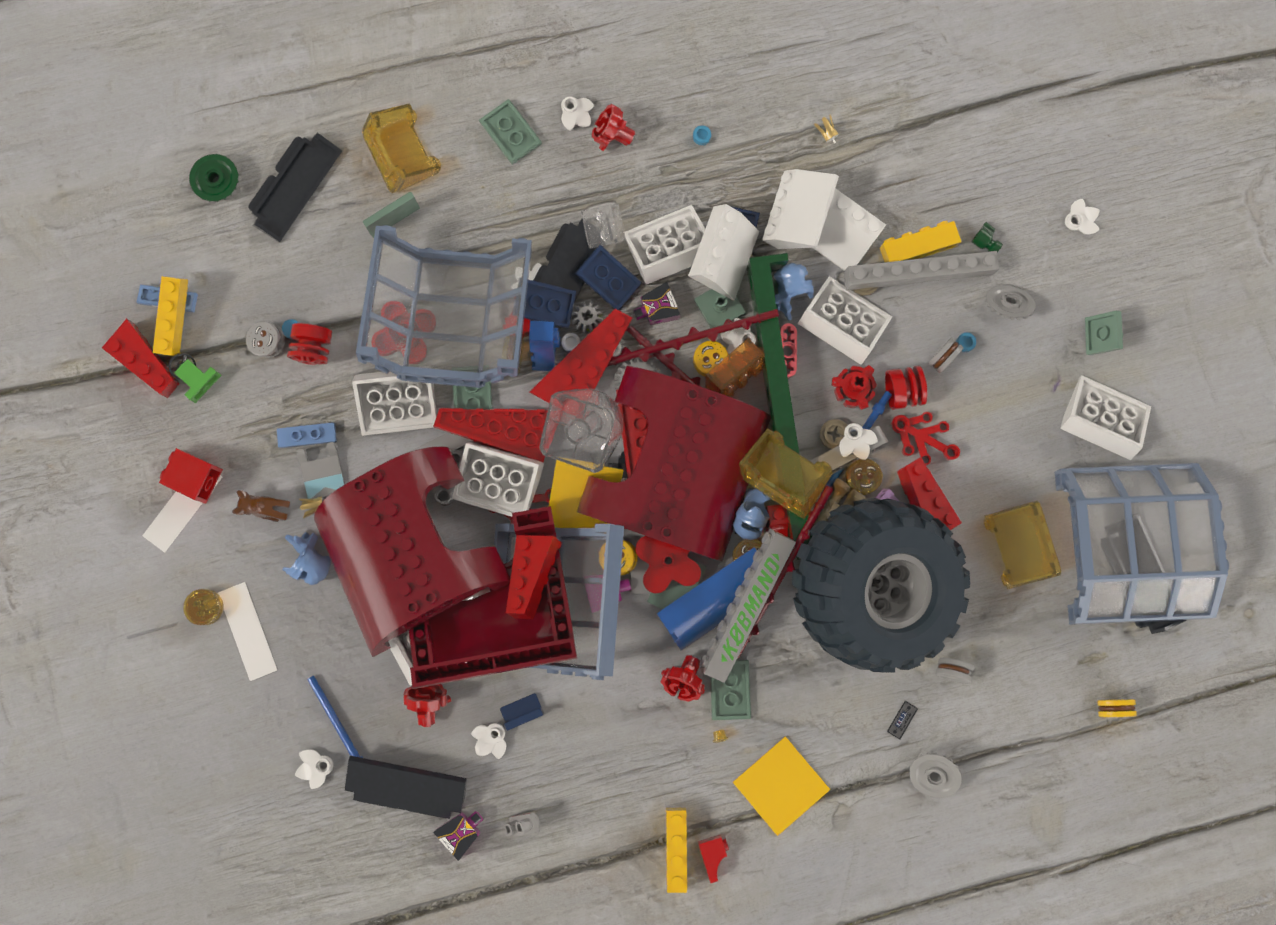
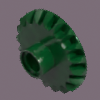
M209 154L201 157L194 163L189 174V183L193 192L202 200L218 202L219 200H226L228 196H232V192L236 190L237 183H239V174L237 167L229 158L220 154ZM215 177H219L217 182L212 183Z

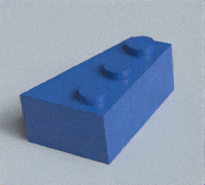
M530 321L529 344L530 352H533V356H531L532 370L551 371L555 367L556 348H560L558 328H555L554 322Z

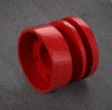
M292 324L290 337L298 341V343L289 344V348L294 351H288L287 357L308 365L328 364V357L323 355H329L330 351L321 346L331 344L332 330L312 324Z
M914 366L913 369L907 367L904 375L900 368L886 371L885 389L892 394L888 401L892 410L906 408L907 399L912 407H915L917 403L919 406L927 403V382L921 366Z

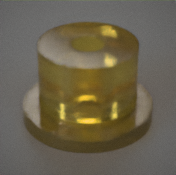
M725 730L713 732V743L728 740Z

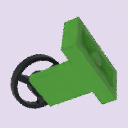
M187 353L175 354L168 363L171 375L183 380L190 387L184 395L194 403H197L222 376L212 367L203 373L196 367L194 358ZM183 355L182 361H179L176 367L171 368L172 361L176 357ZM186 357H190L193 363L189 359L186 360Z

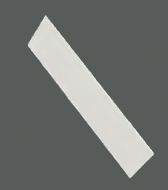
M220 475V477H219V479H218L216 485H217L218 482L221 480V478H222L221 475ZM175 492L142 536L160 550L166 552L202 505V502Z
M243 582L218 592L249 680L252 681L277 671L246 583Z

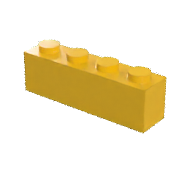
M942 221L936 227L930 228V226H926L914 234L907 232L898 239L894 237L888 238L883 241L884 243L881 245L880 251L884 262L913 260L956 248L962 241L955 222L948 223V221Z
M161 276L153 353L170 356L180 353L188 279Z
M666 808L667 893H687L686 808Z

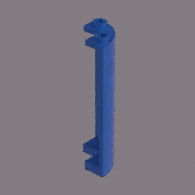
M755 547L657 613L681 651L713 630L725 619L727 607L730 603H733L736 597V589L739 585H742L745 579L744 574L753 563V556L757 551Z

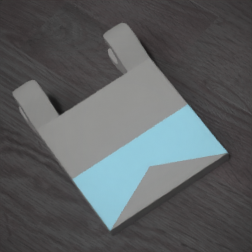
M334 442L327 443L330 457L308 461L305 449L297 450V457L300 462L308 499H315L321 496L328 497L338 488L345 485L338 457L337 444Z

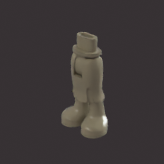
M836 478L833 484L835 491L831 499L827 501L825 508L819 514L814 525L818 521H828V517L831 516L829 512L841 506L838 503L851 488L848 484ZM852 489L842 505L854 506L853 501L867 498Z

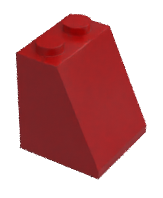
M176 448L168 458L169 463L166 469H163L160 474L159 483L195 501L206 504L223 469Z

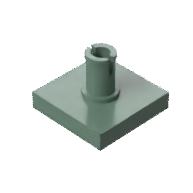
M713 289L694 299L710 328L723 325L726 319L734 321L735 318H739L746 313L737 297L735 300H731Z
M1116 310L1085 317L1086 355H1096L1123 349L1121 311Z

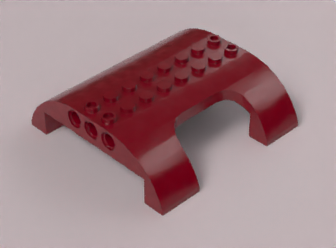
M626 366L614 403L640 410L646 416L648 422L647 434L631 476L621 482H609L589 476L577 513L610 524L624 526V529L723 562L734 529L733 522L736 518V512L742 505L771 416L752 405L695 384L647 369Z
M449 447L422 448L397 456L338 488L324 499L315 511L314 521L372 657L390 649L389 640L487 587L496 591L510 583L511 578L496 547H481L467 551L449 550L443 544L428 512L426 497L432 488L442 485L449 490L465 481Z
M551 506L512 513L516 536H554L557 538ZM559 549L555 555V563L549 571L547 584L543 587L542 597L534 619H514L506 614L509 583L496 591L490 589V592L461 601L410 629L409 636L413 667L410 668L412 688L416 689L577 659ZM513 558L504 564L510 578Z

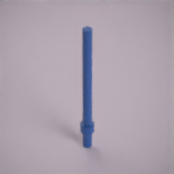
M886 391L880 401L875 403L872 413L862 427L863 429L870 430L878 416L883 414L886 409L885 406L892 396L891 393ZM844 469L830 475L824 486L826 487L827 485L832 488L834 481Z
M315 676L308 678L310 686L350 756L360 757Z

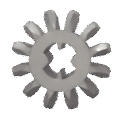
M590 301L588 306H586L585 302H582V308L578 305L575 306L578 312H572V316L575 317L572 319V323L577 324V330L582 328V333L585 334L586 330L589 329L591 333L593 327L596 328L599 325L598 323L603 321L600 318L603 316V311H598L599 305L593 307V302ZM587 314H590L591 318H589L588 321H585L584 317H586Z

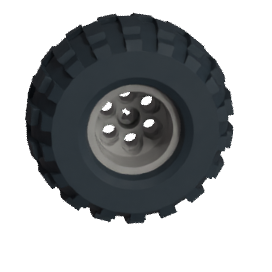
M889 498L853 501L854 506L846 504L829 512L831 516L828 517V521H818L809 531L812 538L808 544H801L796 555L801 558L799 569L793 570L792 585L798 589V593H795L796 597L793 598L795 608L799 616L806 620L802 624L815 642L820 644L824 651L860 670L895 673V668L910 670L921 666L920 663L925 661V657L934 658L945 647L943 641L947 637L953 639L960 628V625L956 622L961 612L966 614L969 599L964 597L965 589L970 588V571L963 567L966 563V556L962 546L951 538L953 535L951 530L938 518H934L927 510L913 504ZM894 569L893 574L890 576V571ZM878 599L877 605L874 606L875 600Z

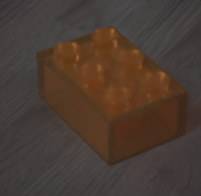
M747 338L706 374L705 388L732 398L738 388H744L749 382L748 379L752 376L756 377L762 371L764 353Z

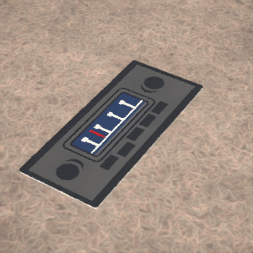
M904 701L887 732L900 740L918 708Z

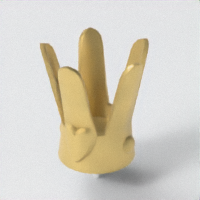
M831 114L829 115L831 124L826 117L822 118L827 132L817 123H814V126L821 132L826 143L832 140L836 143L834 139L839 134L834 128Z
M322 496L315 499H299L303 501L300 506L301 510L311 509L304 513L303 518L315 513L318 506L324 500Z

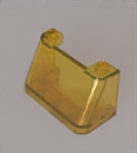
M410 103L369 113L362 129L363 138L391 193L400 192L438 174L441 170L439 159L433 155L427 156L414 129L417 114L412 109Z
M768 428L739 463L741 474L747 483L801 518H805L809 514L832 475V468L825 461H817L815 464L785 446L783 436L779 432H773Z
M1037 500L984 515L985 528L995 534L1005 566L1001 580L1007 589L1061 575V567L1045 516Z

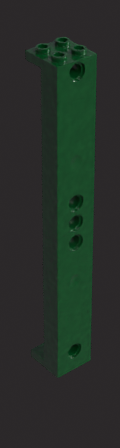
M788 253L749 258L746 269L754 315L777 309L771 272L778 271L787 265L789 261ZM775 317L761 321V323H755L768 411L771 416L770 423L783 504H786L789 521L788 537L796 541L808 519L809 510L779 319ZM810 535L809 539L805 540L803 544H808L812 536Z

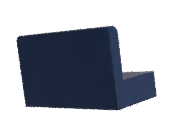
M536 693L500 708L507 731L544 715Z

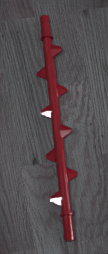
M774 309L734 322L726 319L723 325L700 332L695 327H691L686 336L666 342L659 339L655 345L632 352L627 347H623L621 354L613 356L608 366H616L618 363L635 358H640L643 362H647L652 353L669 348L680 350L683 344L703 338L716 342L720 333L741 327L748 330L754 323H761V321L778 317L779 312L778 309Z
M633 326L627 329V332L640 345L644 347L653 345L647 340V337L641 335ZM661 351L650 354L649 358L656 357L672 371L671 377L697 386L700 385L701 378L699 376L690 378L673 363L675 357L673 352L665 355ZM762 443L760 451L768 457L772 451Z
M826 485L819 500L815 502L814 509L808 512V519L797 537L796 543L738 658H740L747 643L750 642L751 636L759 635L758 624L769 604L774 602V595L786 573L795 570L793 561L801 544L809 539V531L812 529L822 509L825 508L824 505L833 491V488Z

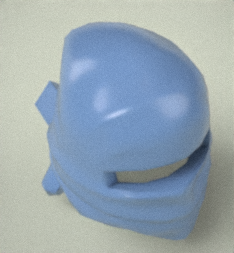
M795 263L787 264L774 273L779 293L775 295L776 307L778 311L784 313L789 321L792 320L790 313L792 311L790 304L792 297L807 293L810 299L814 298L812 280H805L804 278L808 274L806 267Z
M764 483L759 484L756 489L750 488L746 490L744 503L736 512V518L733 522L734 530L744 539L754 540L759 538L770 518L764 502L770 500L771 494H763L765 490Z
M307 532L301 538L286 535L285 539L293 545L300 555L291 568L283 567L282 571H285L286 574L296 580L303 579L305 583L310 585L318 584L324 580L329 572L331 559L330 556H322L315 550L314 546L318 536L315 533L309 535Z

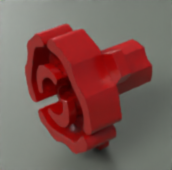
M613 104L608 105L599 115L595 122L597 128L594 127L592 130V138L600 144L599 149L602 151L614 139L625 146L630 145L635 135V131L626 126L627 121L623 120V111Z
M870 365L865 368L852 366L850 370L845 368L837 377H833L831 385L836 387L834 393L837 401L844 399L840 392V388H842L843 393L848 398L856 400V402L845 400L843 403L845 407H859L861 410L868 408V403L875 396V392L872 391L868 398H865V396L869 393L870 389L874 390L877 386L872 376L875 369Z
M686 655L681 668L673 666L671 669L666 668V670H662L660 682L664 686V690L671 696H676L678 689H680L679 700L688 702L699 700L701 694L705 692L702 679L696 675L700 666V660L692 655Z
M442 684L413 689L411 686L406 688L403 693L404 705H407L408 710L417 712L418 725L423 727H431V725L435 724V711L440 710V706L445 707L447 703L451 702V697L447 695V690L443 688Z

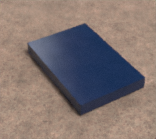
M601 245L593 251L575 273L611 307L617 310L624 305L642 283Z
M521 278L519 289L522 288L523 278ZM528 279L524 319L554 322L555 326L569 328L576 291ZM521 296L517 297L514 311V316L519 317Z

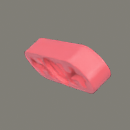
M787 323L780 328L783 347L788 346L792 350L791 356L784 354L785 364L788 369H791L787 374L789 379L797 371V329L793 324ZM788 329L791 335L788 336V342H783L787 340V334L784 331Z

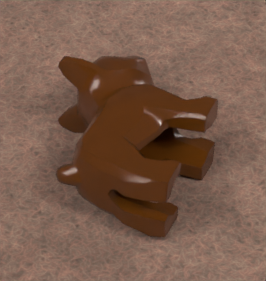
M243 490L236 492L239 500L237 507L232 510L233 514H252L273 522L285 521L288 514L275 511L272 507L289 508L290 501L266 496L254 497Z

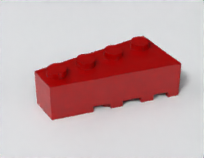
M127 318L102 347V349L142 381L166 398L180 384L171 375L168 367L163 363L159 355L153 353V348L135 323Z
M921 457L897 471L904 494L907 495L910 504L927 510L950 530L962 523Z
M516 536L506 614L514 619H534L542 597L543 587L547 584L549 571L555 563V555L562 544L556 537Z

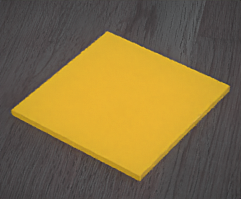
M557 458L549 501L555 527L595 528V524H610L577 513V509L589 476L609 482H621L623 469Z
M786 736L733 781V784L777 836L830 791V788Z

